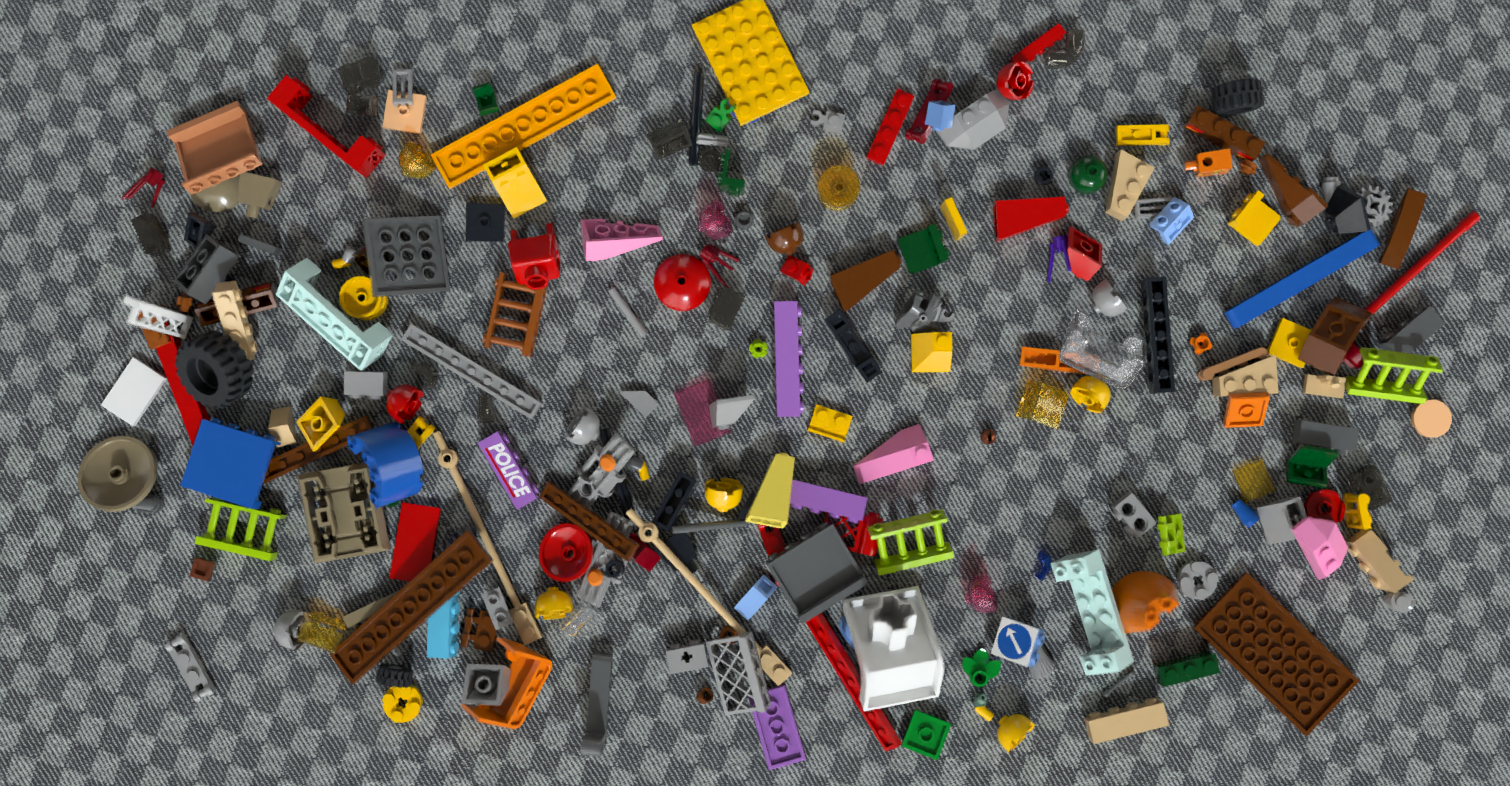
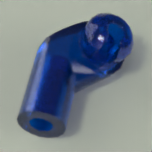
M1041 551L1037 555L1041 567L1035 576L1043 581L1052 566L1051 556Z

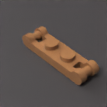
M1263 347L1249 350L1199 370L1197 378L1201 381L1211 380L1214 374L1218 372L1219 375L1228 373L1233 366L1240 368L1248 365V361L1251 359H1264L1267 357L1268 352Z

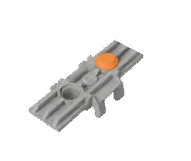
M615 433L604 448L597 445L594 448V453L585 464L577 469L578 480L567 493L588 508L591 507L599 496L604 498L610 497L614 492L612 488L626 478L625 474H618L619 471L636 451L618 433ZM598 460L600 465L592 474L589 473L590 468ZM585 483L592 487L591 493L585 491Z
M610 511L606 520L629 537L634 524L633 521ZM594 538L592 540L593 558L588 570L584 574L576 596L599 608L610 581L621 584L622 576L611 578L606 574V564L612 560L616 553ZM621 558L620 561H622L626 567L628 561H625L623 558Z

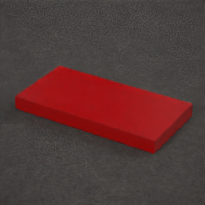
M402 502L390 579L410 582L433 561L441 508Z

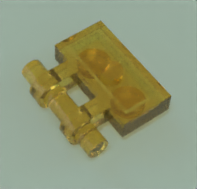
M311 610L309 618L315 621L314 623L305 621L297 640L335 654L343 637V634L338 633L337 630L339 628L346 631V623L340 618L336 617L334 619L326 616L324 612L319 611L318 613ZM325 623L331 625V628L327 629L325 627L320 626V624Z

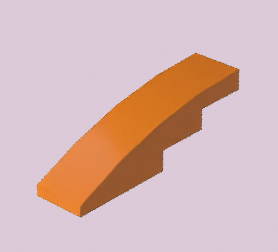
M1022 347L1020 366L1097 376L1099 356Z

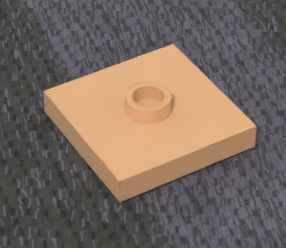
M388 90L382 127L384 129L421 134L427 96L413 94V105L405 103V106H401V104L394 106L393 90ZM398 91V98H401L400 91Z

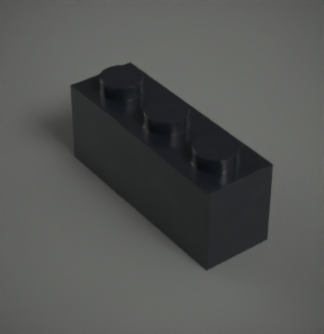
M680 471L655 514L652 523L668 532H672L671 527L675 526L700 481Z

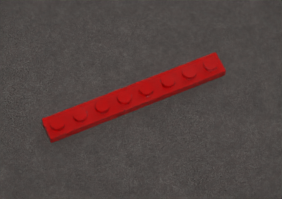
M822 612L806 622L807 626L884 751L898 748L902 742L881 708L863 711L860 701L861 676Z

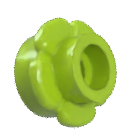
M760 339L754 340L750 344L749 351L754 358H762L767 354L768 346Z

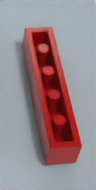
M1060 23L1014 55L1010 62L1031 63L1036 59L1035 56L1038 54L1042 55L1046 48L1050 49L1055 45L1056 41L1060 42L1064 39L1066 31Z

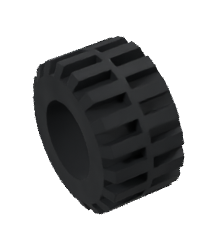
M1258 79L1233 80L1222 83L1211 90L1213 109L1216 115L1231 116L1257 110L1264 105L1262 83Z

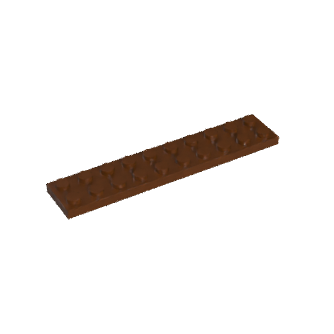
M470 530L466 531L329 655L352 685L357 683L494 560Z

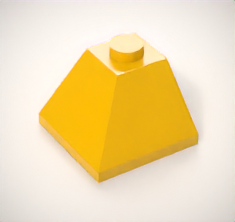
M952 332L911 334V372H950Z
M320 396L296 423L311 449L316 451L341 426L345 413L337 399Z

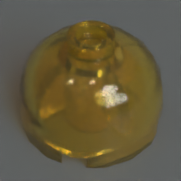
M408 141L399 152L398 163L402 169L401 172L408 178H427L435 171L437 166L429 152L425 154L421 151L422 146Z

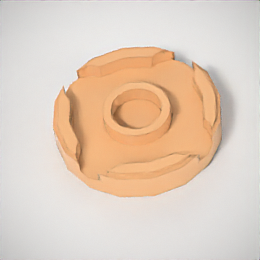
M1426 400L1424 404H1418L1414 407L1411 414V423L1420 435L1424 437H1439L1449 430L1452 423V414L1443 402Z

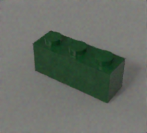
M1210 651L1153 664L1157 683L1163 687L1220 673L1216 654Z

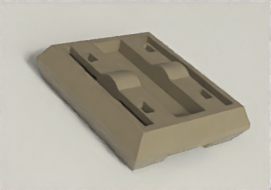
M366 463L297 475L314 564L391 550L383 507L376 509L370 500L369 491L375 488L376 485L370 478V470ZM315 480L316 482L314 490L315 492H318V495H316V500H319L320 507L317 509L315 508V500L311 485V481ZM361 480H363L364 488H360ZM320 488H324L325 495L321 496ZM323 526L325 528V534H323L324 539H327L325 546L326 548H329V551L326 552L324 551L321 531L319 528ZM370 527H372L373 535H369ZM332 534L334 542H330L329 535Z

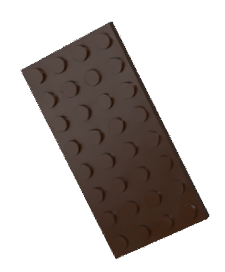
M1244 572L1192 627L1306 737L1359 682L1334 655L1247 572Z

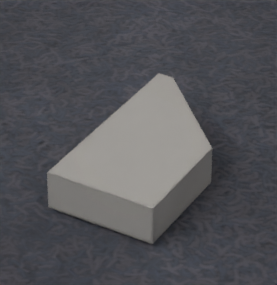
M646 391L621 392L645 418L659 405Z

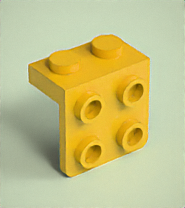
M1259 190L1247 194L1242 201L1244 202L1243 205L1231 214L1232 219L1228 222L1229 226L1255 246L1260 245L1280 220V215L1261 201L1264 194Z

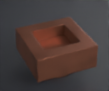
M195 557L189 576L204 581H211L216 562Z

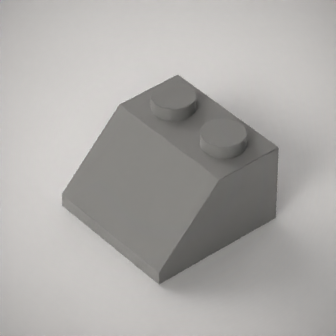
M467 664L462 704L501 705L509 690L511 670L505 665Z

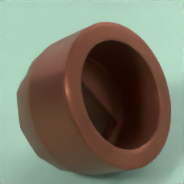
M986 429L981 432L980 440L982 443L990 445L995 442L996 434L993 430ZM987 432H990L991 442H988Z

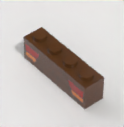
M1199 105L1191 110L1182 126L1222 149H1230L1231 154L1242 160L1254 161L1257 159L1266 143Z
M274 281L240 289L242 292V302L247 309L248 315L278 307L280 298L276 295L277 287ZM214 298L209 300L207 304L198 301L195 312L202 327L221 322Z

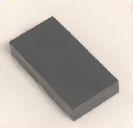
M241 234L239 235L238 241L240 243L277 256L281 255L282 249Z

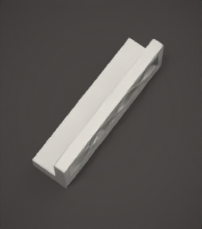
M125 296L123 303L133 307L127 321L128 323L183 339L186 338L193 317L179 311ZM140 310H142L143 317L136 321ZM156 315L157 321L151 324L150 319ZM169 319L170 325L165 328L164 322ZM183 323L180 333H178L177 326Z

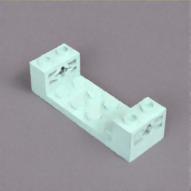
M305 258L284 272L276 295L355 367L363 371L382 357L393 334L379 322L365 332H362L348 320L343 313L339 312L327 299L316 291L314 286L321 270L316 264Z
M1099 549L1066 555L1051 563L1056 582L1070 580L1091 650L1080 657L1085 675L1120 672L1134 662Z

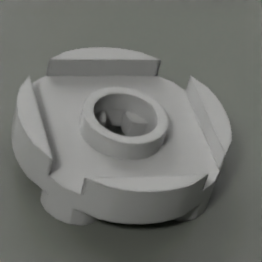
M1188 562L1180 568L1177 574L1178 587L1185 596L1204 600L1215 591L1218 575L1205 562ZM1200 575L1201 583L1194 585L1195 580L1193 577Z

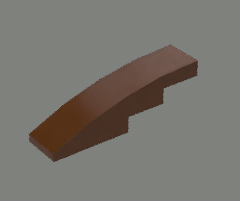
M1407 188L1391 221L1393 226L1384 242L1386 247L1378 261L1380 264L1399 270L1415 233L1427 194Z

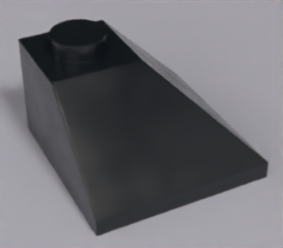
M1341 185L1337 186L1328 203V207L1324 210L1326 227L1338 234L1371 230L1364 197Z

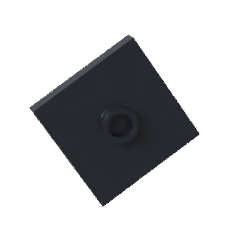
M466 203V242H505L506 205Z

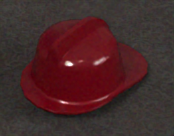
M1352 343L1345 354L1344 362L1351 368L1361 369L1364 362L1360 348Z

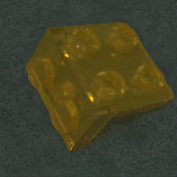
M1027 380L1016 416L1058 429L1069 394L1045 383Z

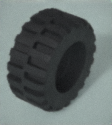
M207 331L182 344L177 351L175 361L177 376H180V382L187 389L186 392L192 395L194 400L201 402L202 405L217 409L224 408L246 395L253 383V368L250 367L251 362L246 357L244 349H241L239 347L240 344L237 341H233L232 337L226 334L223 335L222 332Z

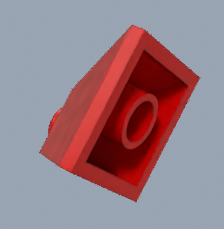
M1071 226L1068 231L1067 249L1071 271L1076 277L1088 282L1102 267V244Z

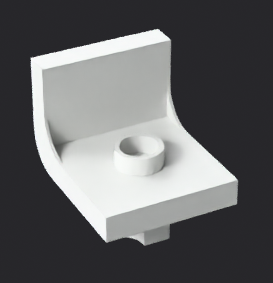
M914 586L843 599V611L860 665V701L863 711L939 697L944 672L943 659L919 587Z

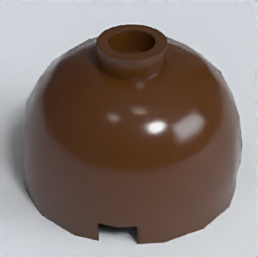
M800 222L795 224L796 227L794 224L773 231L774 233L770 235H765L764 237L769 247L776 253H786V256L796 253V248L804 240V233Z

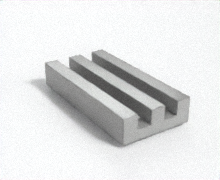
M412 69L393 70V105L398 106V104H401V106H405V103L413 105ZM398 74H401V98H398ZM405 74H408V98H405Z
M1173 196L1137 199L1134 205V218H1155L1159 213L1140 214V211L1163 210L1166 205L1139 207V204L1169 203Z

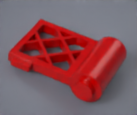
M829 512L825 513L824 522H830L828 516ZM869 512V515H864L863 521L859 520L858 526L851 530L846 522L847 517L844 518L840 515L842 520L835 524L834 527L844 522L849 529V532L843 535L841 539L850 533L855 539L854 548L846 546L847 549L864 555L876 556L878 548L877 539L871 540L867 527L883 523V518H880V514Z

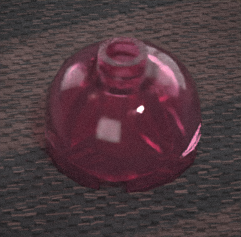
M719 200L704 206L699 214V222H697L699 231L713 240L724 239L732 234L729 215L725 217L723 211L726 209Z
M988 574L973 578L967 586V593H964L967 605L971 604L976 612L982 614L996 612L998 609L996 594L992 590V582Z

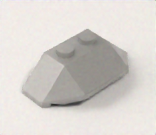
M998 89L991 91L954 115L952 128H944L943 131L936 132L946 147L975 150L1006 129L1009 102L999 93Z

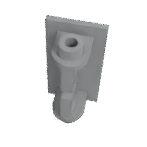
M500 587L481 594L495 630L514 623Z

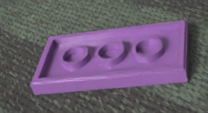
M785 684L767 689L771 706L766 712H752L769 770L806 760ZM748 696L750 706H755L754 699Z

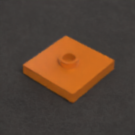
M1269 393L1229 394L1223 420L1224 428L1263 426L1270 399Z

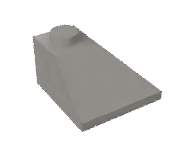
M755 396L721 399L711 403L709 411L712 428L718 427V430L730 429L729 425L734 424L753 402Z

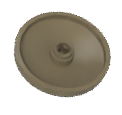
M115 436L105 439L95 445L82 460L77 478L79 491L82 497L97 509L107 512L127 510L141 502L151 491L157 476V461L152 450L136 438Z

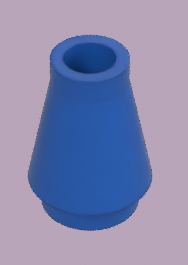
M1238 499L1231 505L1242 524L1248 528L1260 519L1258 512L1241 499Z

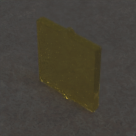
M1262 459L1251 464L1246 463L1245 466L1232 471L1244 502L1262 498L1263 495L1275 491Z

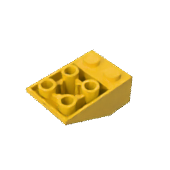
M517 147L483 164L513 219L547 202L522 153Z

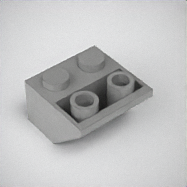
M1290 496L1256 507L1268 545L1296 540L1291 528L1307 517L1301 497Z

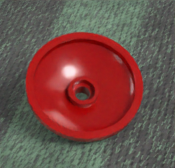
M687 254L673 255L664 260L656 270L654 276L656 295L665 306L672 310L689 311L695 309L706 300L710 292L711 278L709 271L702 261L694 256ZM680 278L685 279V283L682 285L678 283Z
M565 523L553 527L543 537L539 547L540 565L543 571L556 581L570 582L578 579L588 570L593 558V545L588 533L574 524ZM571 551L574 553L572 557H570Z

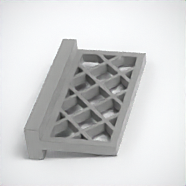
M752 631L741 635L707 640L706 646L725 716L758 711V713L766 712L771 706V701ZM732 641L739 642L740 649L738 652L729 647ZM714 644L724 648L721 655L714 651ZM726 650L735 656L732 663L723 658ZM737 658L744 662L745 668L743 671L734 665ZM720 661L729 667L726 673L719 670L718 664ZM731 669L740 674L737 681L728 676ZM742 677L749 681L750 686L748 689L739 684ZM725 680L734 685L731 692L724 688L723 682ZM736 687L745 693L742 700L733 695ZM747 695L754 699L755 706H749L744 702ZM730 698L739 704L736 709L729 708L728 700Z

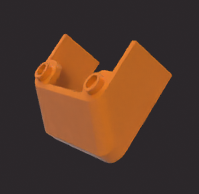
M497 637L496 640L507 648L506 658L512 661L509 667L511 670L509 690L501 705L477 704V706L462 704L461 707L478 722L517 729L525 721L552 669V662L547 657L519 642Z

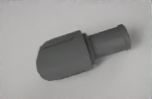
M148 494L132 508L139 512L158 513L163 509L164 503L158 496Z

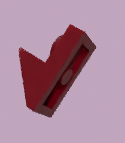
M633 532L629 538L638 543L639 546L632 558L635 559L634 561L650 572L661 557Z

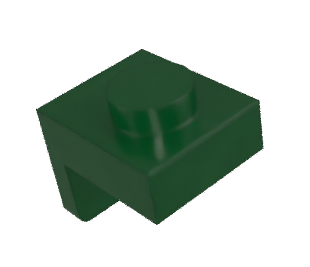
M490 82L472 88L481 116L499 111L496 94Z

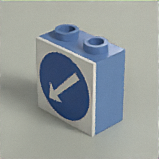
M1002 616L991 654L1026 667H1033L1039 659L1038 650L1044 643L1045 630Z

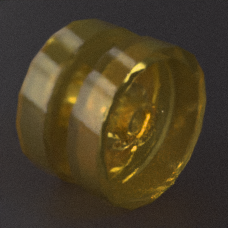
M834 165L826 169L821 175L817 186V195L821 204L832 211H844L850 208L856 202L860 192V180L857 174L851 168L844 165ZM838 186L842 187L841 190H837L836 188Z

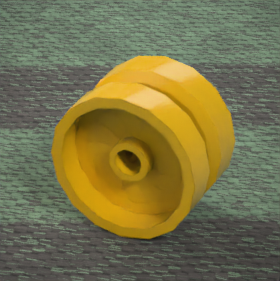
M357 276L347 280L341 287L339 303L349 316L367 321L374 320L384 313L388 305V296L372 297L370 278Z

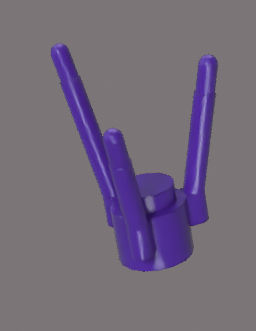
M1067 235L1054 237L1053 243L1050 244L1048 283L1051 282L1055 250H1057V253H1064L1067 270L1071 271L1067 250Z

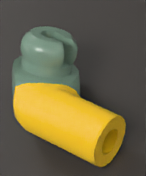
M978 693L974 697V710L987 721H990L994 713L986 708L987 696L984 693Z

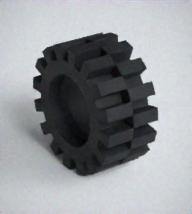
M380 664L375 681L385 686L407 688L411 686L414 670L405 666L402 667L401 665Z

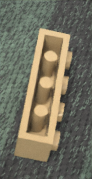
M236 281L216 283L212 295L224 333L232 337L233 341H237L240 344L239 347L246 352V357L253 360L255 353L258 352V346L253 338L252 326L248 322L247 309L242 302V292L238 288Z

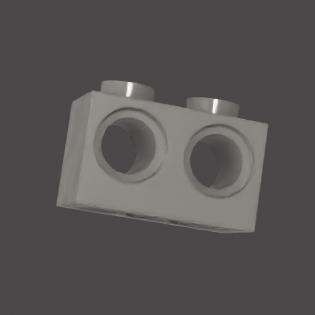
M1127 492L1110 506L1113 510L1111 512L1116 520L1123 522L1125 525L1123 528L1130 536L1140 537L1157 523L1131 492ZM1127 503L1129 511L1124 514L1122 506ZM1137 518L1141 520V526L1139 528H1135L1134 522Z

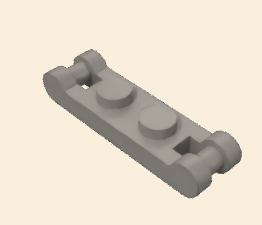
M181 632L173 640L169 639L164 642L166 650L170 652L192 692L194 701L200 702L206 695L214 694L216 692L215 687L187 636ZM179 644L183 647L180 651L177 648ZM202 683L204 688L200 690L198 685Z

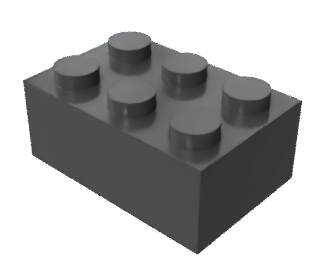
M206 234L174 282L186 294L207 304L213 298L212 292L216 283H223L225 281L226 275L236 265L239 256L228 246Z

